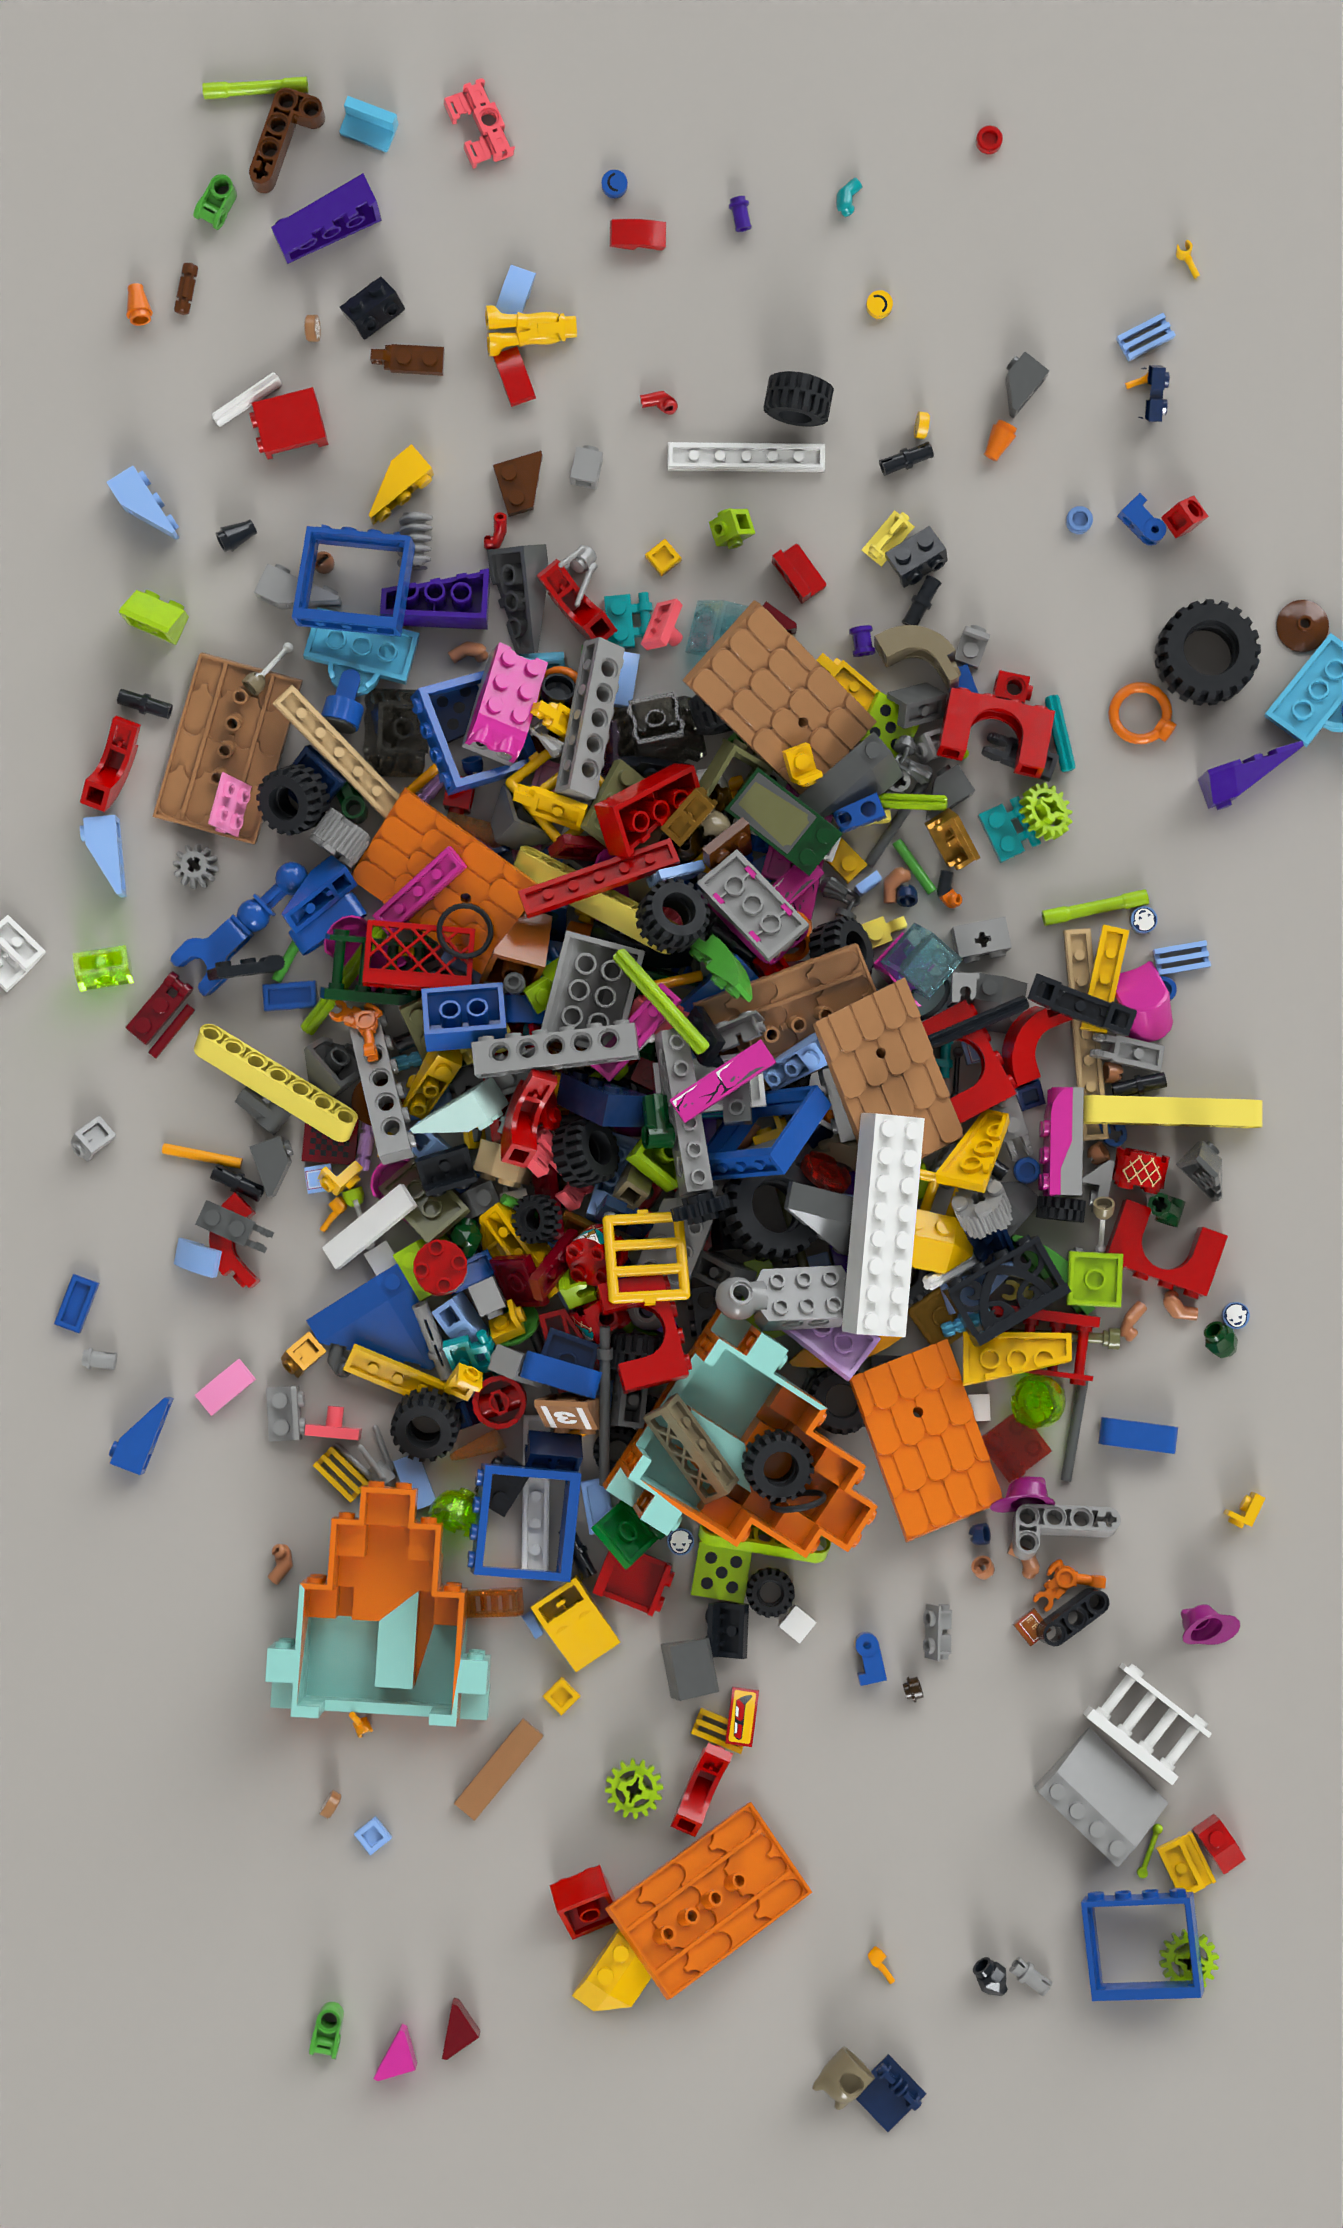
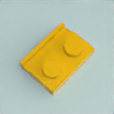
M1191 1831L1156 1847L1175 1888H1184L1186 1892L1196 1893L1206 1888L1205 1886L1216 1883Z

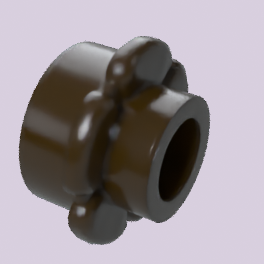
M908 1676L906 1678L907 1683L903 1684L907 1700L912 1698L913 1702L916 1703L917 1699L924 1698L918 1677L910 1679Z

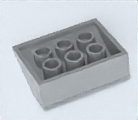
M566 930L541 1029H547L548 1033L559 1032V1028L565 1026H575V1029H584L590 1023H602L603 1026L613 1025V1021L628 1019L636 985L613 960V955L618 950L624 948L641 966L645 951ZM613 1035L604 1038L603 1046L612 1039ZM580 1039L576 1043L577 1047L588 1049L590 1045L588 1039Z
M1090 1728L1077 1739L1034 1786L1050 1804L1117 1867L1136 1849L1168 1804L1155 1789Z

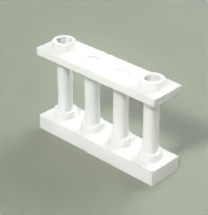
M1121 1663L1119 1667L1127 1673L1102 1707L1098 1706L1095 1710L1089 1705L1083 1714L1173 1785L1179 1777L1173 1772L1175 1769L1174 1764L1200 1731L1208 1738L1211 1736L1212 1733L1206 1729L1208 1723L1197 1714L1193 1718L1147 1683L1142 1679L1145 1673L1131 1663L1127 1667ZM1137 1681L1148 1689V1692L1124 1723H1119L1116 1727L1109 1721L1112 1717L1110 1713L1133 1683ZM1158 1697L1170 1708L1147 1738L1137 1743L1130 1738L1133 1734L1131 1731ZM1179 1714L1191 1725L1165 1758L1162 1757L1159 1761L1152 1755L1153 1747Z

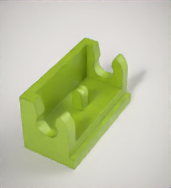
M569 1269L558 1282L559 1291L569 1309L597 1300L596 1286L587 1285L586 1282H575L570 1276Z

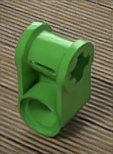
M218 174L211 179L206 191L196 204L193 213L194 218L198 220L203 219L213 224V228L216 230L223 226L228 212L237 198V191L227 175ZM223 186H228V187H229V190L227 191V193H225V194H218V193H217L218 190H219L221 187H223Z
M327 2002L322 2006L311 2039L310 2055L319 2053L329 2055L332 2059L336 2060L344 2017V2010L339 2003ZM324 2014H334L337 2018V2021H326L324 2018Z

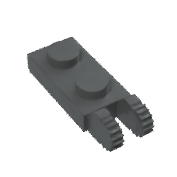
M208 1200L205 1201L195 1225L245 1247L247 1245L263 1253L267 1250L264 1244L249 1240L252 1231L255 1230L267 1238H272L274 1234L273 1231L257 1225V1222Z

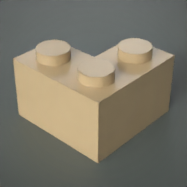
M481 1139L473 1167L475 1171L481 1172V1178L495 1181L496 1177H498L497 1183L520 1188L521 1184L530 1185L533 1174L528 1167L523 1168L502 1162L501 1144Z

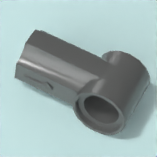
M247 1086L239 1093L235 1100V1103L256 1118V1122L273 1135L278 1132L291 1115Z

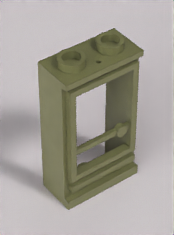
M723 738L722 745L699 781L700 787L708 791L706 795L709 797L733 756L752 767L740 789L757 768L769 776L773 769L755 751L752 755L746 752L749 746L737 739L730 742ZM733 816L731 817V819H730V821H729L731 825L733 824V821H734V817H733ZM699 825L698 828L702 833L703 839L706 840L708 836L704 835V826Z

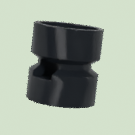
M554 673L548 675L542 682L538 702L543 700L547 704L549 702L561 703L571 709L576 684L570 677L564 674Z

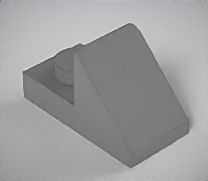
M1113 1160L1106 1161L1082 1177V1184L1096 1186L1095 1191L1091 1190L1088 1206H1092V1213H1094L1093 1201L1096 1198L1102 1196L1109 1197L1115 1164Z

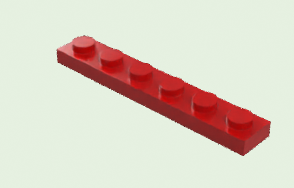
M671 838L634 850L635 852L629 857L617 856L518 891L527 918L655 874L658 870L680 865V860Z

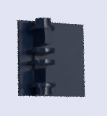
M888 2054L871 2071L875 2079L856 2098L887 2132L911 2109L916 2111L922 2104L920 2100L927 2094Z

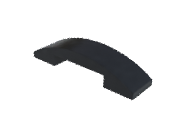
M594 920L589 937L645 951L641 966L681 968L691 966L693 957L689 954L690 947L680 953L675 951L673 954H663L625 934H620V931L601 921Z
M1038 973L1035 975L1027 997L1028 1000L1054 1012L1124 1036H1129L1137 1014V1010L1113 1001L1110 1003L1088 995Z

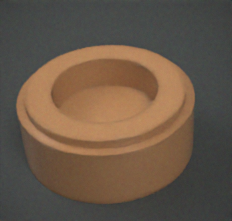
M307 315L304 324L306 339L309 342H319L321 336L319 316Z
M332 1790L324 1801L319 1814L327 1819L330 1818L341 1800V1794Z

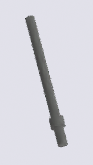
M607 1325L600 1326L599 1347H597L599 1371L603 1372L599 1384L600 1486H603V1482L610 1473V1360L613 1359V1347H610V1326Z

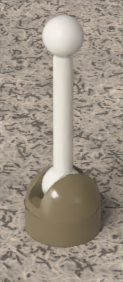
M286 642L283 645L282 651L261 673L252 672L242 680L243 685L252 694L258 696L265 687V675L286 653L292 652L293 645L290 642Z
M1104 1196L1098 1197L1093 1201V1212L1100 1219L1098 1245L1095 1247V1251L1099 1253H1105L1106 1251L1104 1245L1105 1221L1112 1217L1115 1210L1114 1200Z

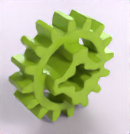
M1047 783L1035 784L1022 794L1024 798L1019 800V803L1024 806L1019 810V813L1025 816L1022 823H1028L1030 825L1028 831H1036V838L1043 836L1045 841L1051 838L1055 840L1069 830L1068 825L1072 824V820L1068 816L1073 813L1072 810L1066 807L1070 803L1069 800L1063 801L1062 799L1064 793L1060 792L1057 794L1056 786L1053 785L1048 788Z
M631 1758L629 1765H626L622 1760L620 1761L621 1769L613 1767L611 1770L614 1777L607 1776L606 1781L611 1786L605 1787V1793L612 1794L607 1799V1802L616 1803L614 1807L615 1812L623 1809V1817L625 1818L629 1812L633 1813L634 1819L638 1818V1812L641 1811L645 1816H648L647 1808L650 1807L656 1810L657 1805L654 1800H662V1795L657 1792L664 1789L663 1784L657 1783L661 1778V1774L652 1773L655 1769L653 1764L648 1768L645 1767V1759H642L640 1764H636L635 1759ZM634 1771L633 1775L627 1778L622 1777L624 1773ZM644 1774L650 1779L653 1788L645 1784L643 1780ZM638 1778V1788L641 1791L636 1790L630 1799V1788L628 1786H632ZM616 1788L623 1791L625 1796L624 1802L618 1797ZM641 1799L647 1800L641 1805L634 1806L635 1802Z
M1182 1929L1180 1937L1173 1932L1171 1934L1172 1942L1163 1941L1167 1947L1166 1950H1159V1954L1165 1958L1159 1961V1965L1162 1968H1166L1162 1973L1165 1978L1171 1977L1170 1981L1193 1980L1191 1961L1187 1965L1183 1961L1184 1958H1190L1188 1933L1185 1929ZM1205 1934L1199 1937V1945L1206 1954V1958L1201 1956L1204 1988L1206 1987V1978L1214 1980L1211 1970L1219 1969L1217 1964L1213 1962L1219 1959V1955L1211 1952L1215 1949V1945L1212 1942L1207 1943L1208 1937ZM1184 1944V1946L1176 1950L1177 1947ZM1172 1962L1179 1965V1975L1173 1970Z

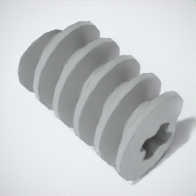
M406 512L399 519L400 525L403 526L399 529L400 534L411 536L415 544L412 570H426L428 568L423 566V563L431 561V558L425 556L424 552H429L432 548L424 545V542L432 540L431 536L425 535L426 531L432 530V526L425 524V521L433 520V516L421 512ZM398 552V555L402 557L403 552ZM402 558L397 561L399 567H401Z

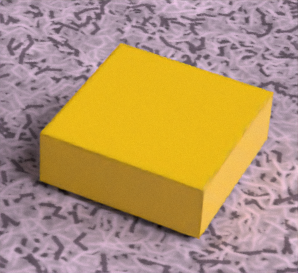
M666 539L662 540L645 554V558L661 577L682 561L680 555Z
M561 1676L542 1697L562 1716L581 1695Z

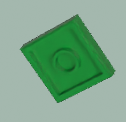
M622 1500L591 1527L592 1531L625 1570L658 1540L646 1522L639 1518L633 1507Z

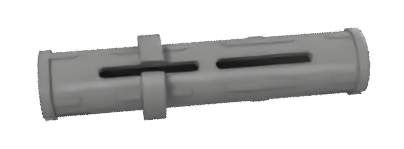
M428 1301L418 1302L412 1306V1310H414L429 1349L428 1357L430 1360H433L439 1374V1379L447 1380L453 1371L443 1351V1341L437 1324L429 1308Z

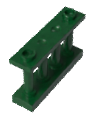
M333 929V934L326 933L325 939L335 940L332 981L329 982L328 987H321V998L403 1006L422 997V992L416 990H408L407 994L397 993L398 989L381 988V992L371 991L369 986H362L366 937L349 935L350 930ZM413 936V940H412V941H406V940H400V941L404 944L405 947H407V946L410 945L414 940L417 939V936ZM373 937V939L378 944H381L383 941L386 940L384 938ZM424 937L423 939L428 943L429 938ZM394 939L386 944L388 945L387 955L391 960L398 955L399 944ZM346 941L362 943L358 985H355V989H344L345 984L342 983ZM421 941L413 946L414 957L418 962L424 958L425 949H427ZM428 943L432 949L436 948V944ZM390 965V966L387 968V969H390V970H395V969L392 967V965ZM417 968V969H415L413 972H422V971H421L419 968Z

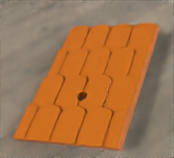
M405 787L371 840L370 845L351 872V875L358 885L385 904L445 848L452 846L467 865V868L415 914L409 922L437 925L440 916L446 909L460 903H470L483 909L492 921L493 939L484 953L473 958L472 968L482 975L493 950L524 912L518 891L538 883ZM467 893L471 898L464 899L462 894ZM455 910L446 917L443 926L475 929L474 952L479 950L486 942L488 936L487 924L484 918L474 910ZM430 932L428 936L439 943L437 933ZM444 933V934H445L447 937H449L452 933ZM457 934L450 941L461 952L469 945V935Z
M948 1339L854 1375L849 1380L906 1542L989 1509L993 1502L1002 1499L1001 1489L990 1463L989 1454L975 1420L974 1411L963 1386L962 1376ZM913 1412L918 1413L920 1417L914 1416Z
M749 1802L713 1829L706 1832L644 1880L637 1883L607 1906L605 1910L611 1919L614 1920L613 1922L626 1941H628L630 1947L644 1965L657 1987H659L661 1993L666 2000H669L810 1895L812 1891L752 1802Z

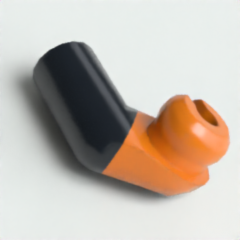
M941 870L937 886V896L945 906L956 908L962 904V896L957 894L951 887L953 872Z

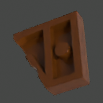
M542 451L493 465L508 517L534 510L540 467L543 459Z
M743 817L702 848L704 864L711 870L736 849L743 856L753 852L750 824Z

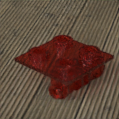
M1021 1408L1017 1409L982 1436L989 1457L1009 1483L1016 1478L1022 1477L1026 1470L1052 1452Z

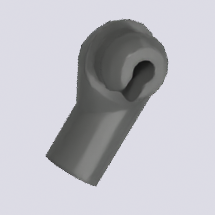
M332 1343L327 1362L337 1376L348 1377L351 1373L343 1370L346 1359L343 1356L345 1346Z

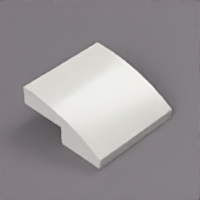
M9 915L0 921V986L6 992L15 986L46 953Z

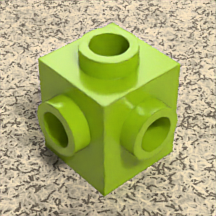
M724 509L717 513L718 517L709 521L716 547L728 546V549H735L742 546L745 539L756 534L748 509Z

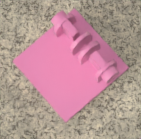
M222 772L208 824L216 827L215 831L220 833L227 832L238 837L243 826V817L247 803L250 800L252 786Z

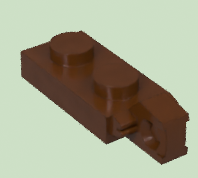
M385 345V349H371L370 360L372 364L384 365V370H390L391 373L443 376L445 349L444 347Z

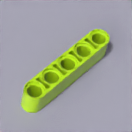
M701 1524L698 1531L700 1541L710 1546L811 1563L824 1561L831 1546V1541L820 1536V1545L824 1549L816 1550L813 1554L809 1553L807 1558H805L753 1524L750 1527L751 1533L745 1542H740L738 1547L717 1534L708 1532ZM764 1534L770 1537L771 1540L764 1542L758 1536Z

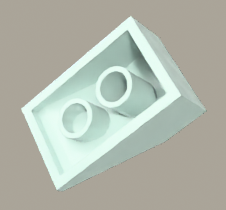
M490 1077L434 1110L411 1127L410 1130L412 1133L469 1132L478 1127L481 1131L504 1114L502 1109L509 1102L493 1077Z

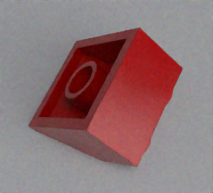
M600 1865L587 1868L581 1873L560 1879L558 1882L549 1885L557 1913L572 1940L614 1923V1920L611 1919L605 1908L615 1901V1897Z

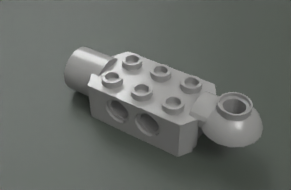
M713 1182L714 1189L710 1191H713L715 1197L719 1185ZM677 1188L673 1197L663 1199L658 1212H671L670 1209L683 1205L682 1198L696 1194L680 1196L679 1189ZM715 1219L695 1225H688L687 1220H684L689 1282ZM673 1222L654 1223L647 1239L674 1237ZM676 1248L642 1250L637 1265L677 1263ZM678 1274L667 1275L671 1290L679 1289ZM641 1308L627 1309L632 1324L641 1330L651 1331L662 1326L654 1314L646 1316L642 1313Z
M841 1265L762 1269L755 1281L750 1282L741 1277H732L724 1280L716 1290L715 1301L718 1309L730 1319L743 1320L754 1314V1322L761 1331L841 1327L847 1273ZM739 1292L743 1295L744 1300H737L733 1293Z

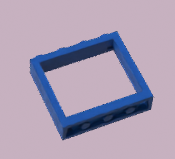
M324 524L321 527L307 526L292 618L296 625L401 637L415 553V544L411 536L401 535L400 532L383 534L375 529H369L367 532L357 531L352 527L332 529ZM319 544L403 552L393 617L308 609Z
M484 671L418 688L410 697L414 706L412 710L417 714L420 721L421 734L424 739H427L430 747V758L438 768L440 773L439 781L440 783L443 782L448 796L507 779L528 763V758L536 752L528 731L525 743L517 758L518 762L511 766L504 765L460 778L430 697L480 684Z
M818 1085L765 1091L767 1106L752 1107L751 1125L725 1126L723 1121L707 1144L712 1180L785 1174L832 1105L824 1092L821 1091ZM794 1114L772 1147L737 1150L758 1118Z
M481 1463V1469H477V1477L475 1476V1485L479 1486L478 1496H474L472 1512L476 1513L475 1524L471 1523L469 1533L470 1540H473L472 1551H468L467 1567H470V1572L474 1575L571 1582L582 1473L570 1470ZM492 1474L565 1480L556 1571L483 1566Z
M1184 1888L1170 1889L1169 1893H1158L1157 1889L1143 1890L1142 1894H1131L1129 1890L1116 1891L1115 1895H1104V1892L1095 1891L1088 1893V1896L1084 1897L1081 1901L1092 2001L1202 1998L1204 1982L1193 1892H1186ZM1185 1905L1193 1980L1103 1983L1094 1907Z

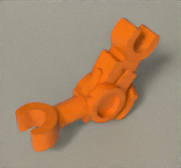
M336 1000V1006L341 1008L342 1011L339 1013L330 1011V1018L335 1022L343 1021L345 1025L357 1029L364 1038L363 1050L364 1055L367 1056V1061L379 1060L374 1034L378 1028V1018L383 1015V1012L371 1003H366L363 1006L365 1009L363 1011L356 1006L350 1009L344 1001Z
M1058 1559L1047 1569V1576H1050L1053 1571L1055 1572L1054 1576L1043 1585L1046 1588L1044 1591H1039L1033 1596V1601L1036 1603L1039 1598L1046 1597L1048 1603L1043 1609L1047 1612L1053 1607L1054 1598L1059 1600L1068 1589L1073 1586L1076 1587L1077 1584L1105 1589L1106 1577L1102 1575L1079 1574L1072 1567L1063 1565V1561Z

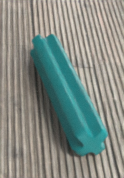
M1050 695L1045 698V705L1049 710L1055 711L1052 735L1056 752L1059 756L1060 769L1062 772H1070L1075 769L1076 765L1060 698L1058 695Z

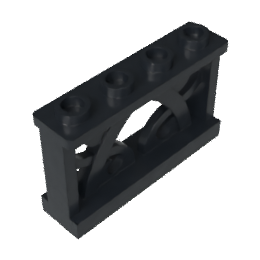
M1027 1234L1015 1241L1016 1247L1008 1251L1006 1248H1003L993 1254L994 1260L986 1265L982 1261L969 1269L971 1274L964 1278L958 1275L946 1282L948 1287L942 1291L962 1322L974 1347L987 1343L1071 1292L1048 1255L1039 1236L1030 1237ZM1025 1251L1034 1252L1038 1257L1037 1267L1032 1273L1027 1271L1031 1267V1258H1029L1026 1264L1020 1260L1021 1255ZM1012 1258L1013 1266L1000 1265ZM1043 1268H1045L1054 1283V1287L1051 1288L1037 1276ZM986 1273L982 1285L975 1281V1279ZM997 1275H1009L1024 1280L1017 1290L1016 1299L1019 1308L1016 1310L1006 1302L999 1300L989 1301L991 1288ZM1030 1283L1033 1286L1028 1290L1033 1292V1297L1026 1299L1023 1292ZM969 1286L974 1289V1294L966 1297L971 1300L979 1299L978 1305L967 1306L961 1302L960 1293L963 1288ZM1000 1306L1003 1309L1002 1316L996 1317L994 1315L995 1310L989 1311V1307ZM967 1312H979L982 1330L977 1331Z

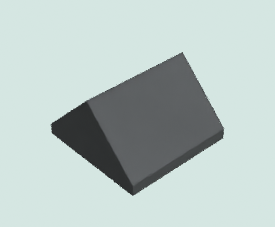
M709 1638L661 1644L671 1698L682 1701L719 1692Z

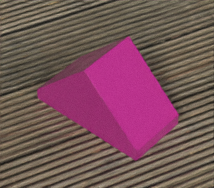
M403 2023L373 2079L376 2081L416 2070L417 2060L408 2027Z

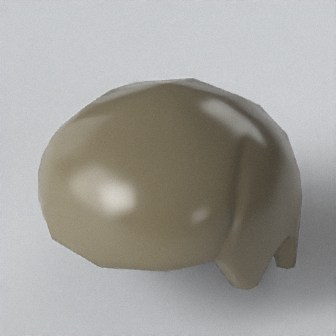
M713 810L700 826H704L705 836L709 835L712 839H715L729 828L731 824L726 816Z

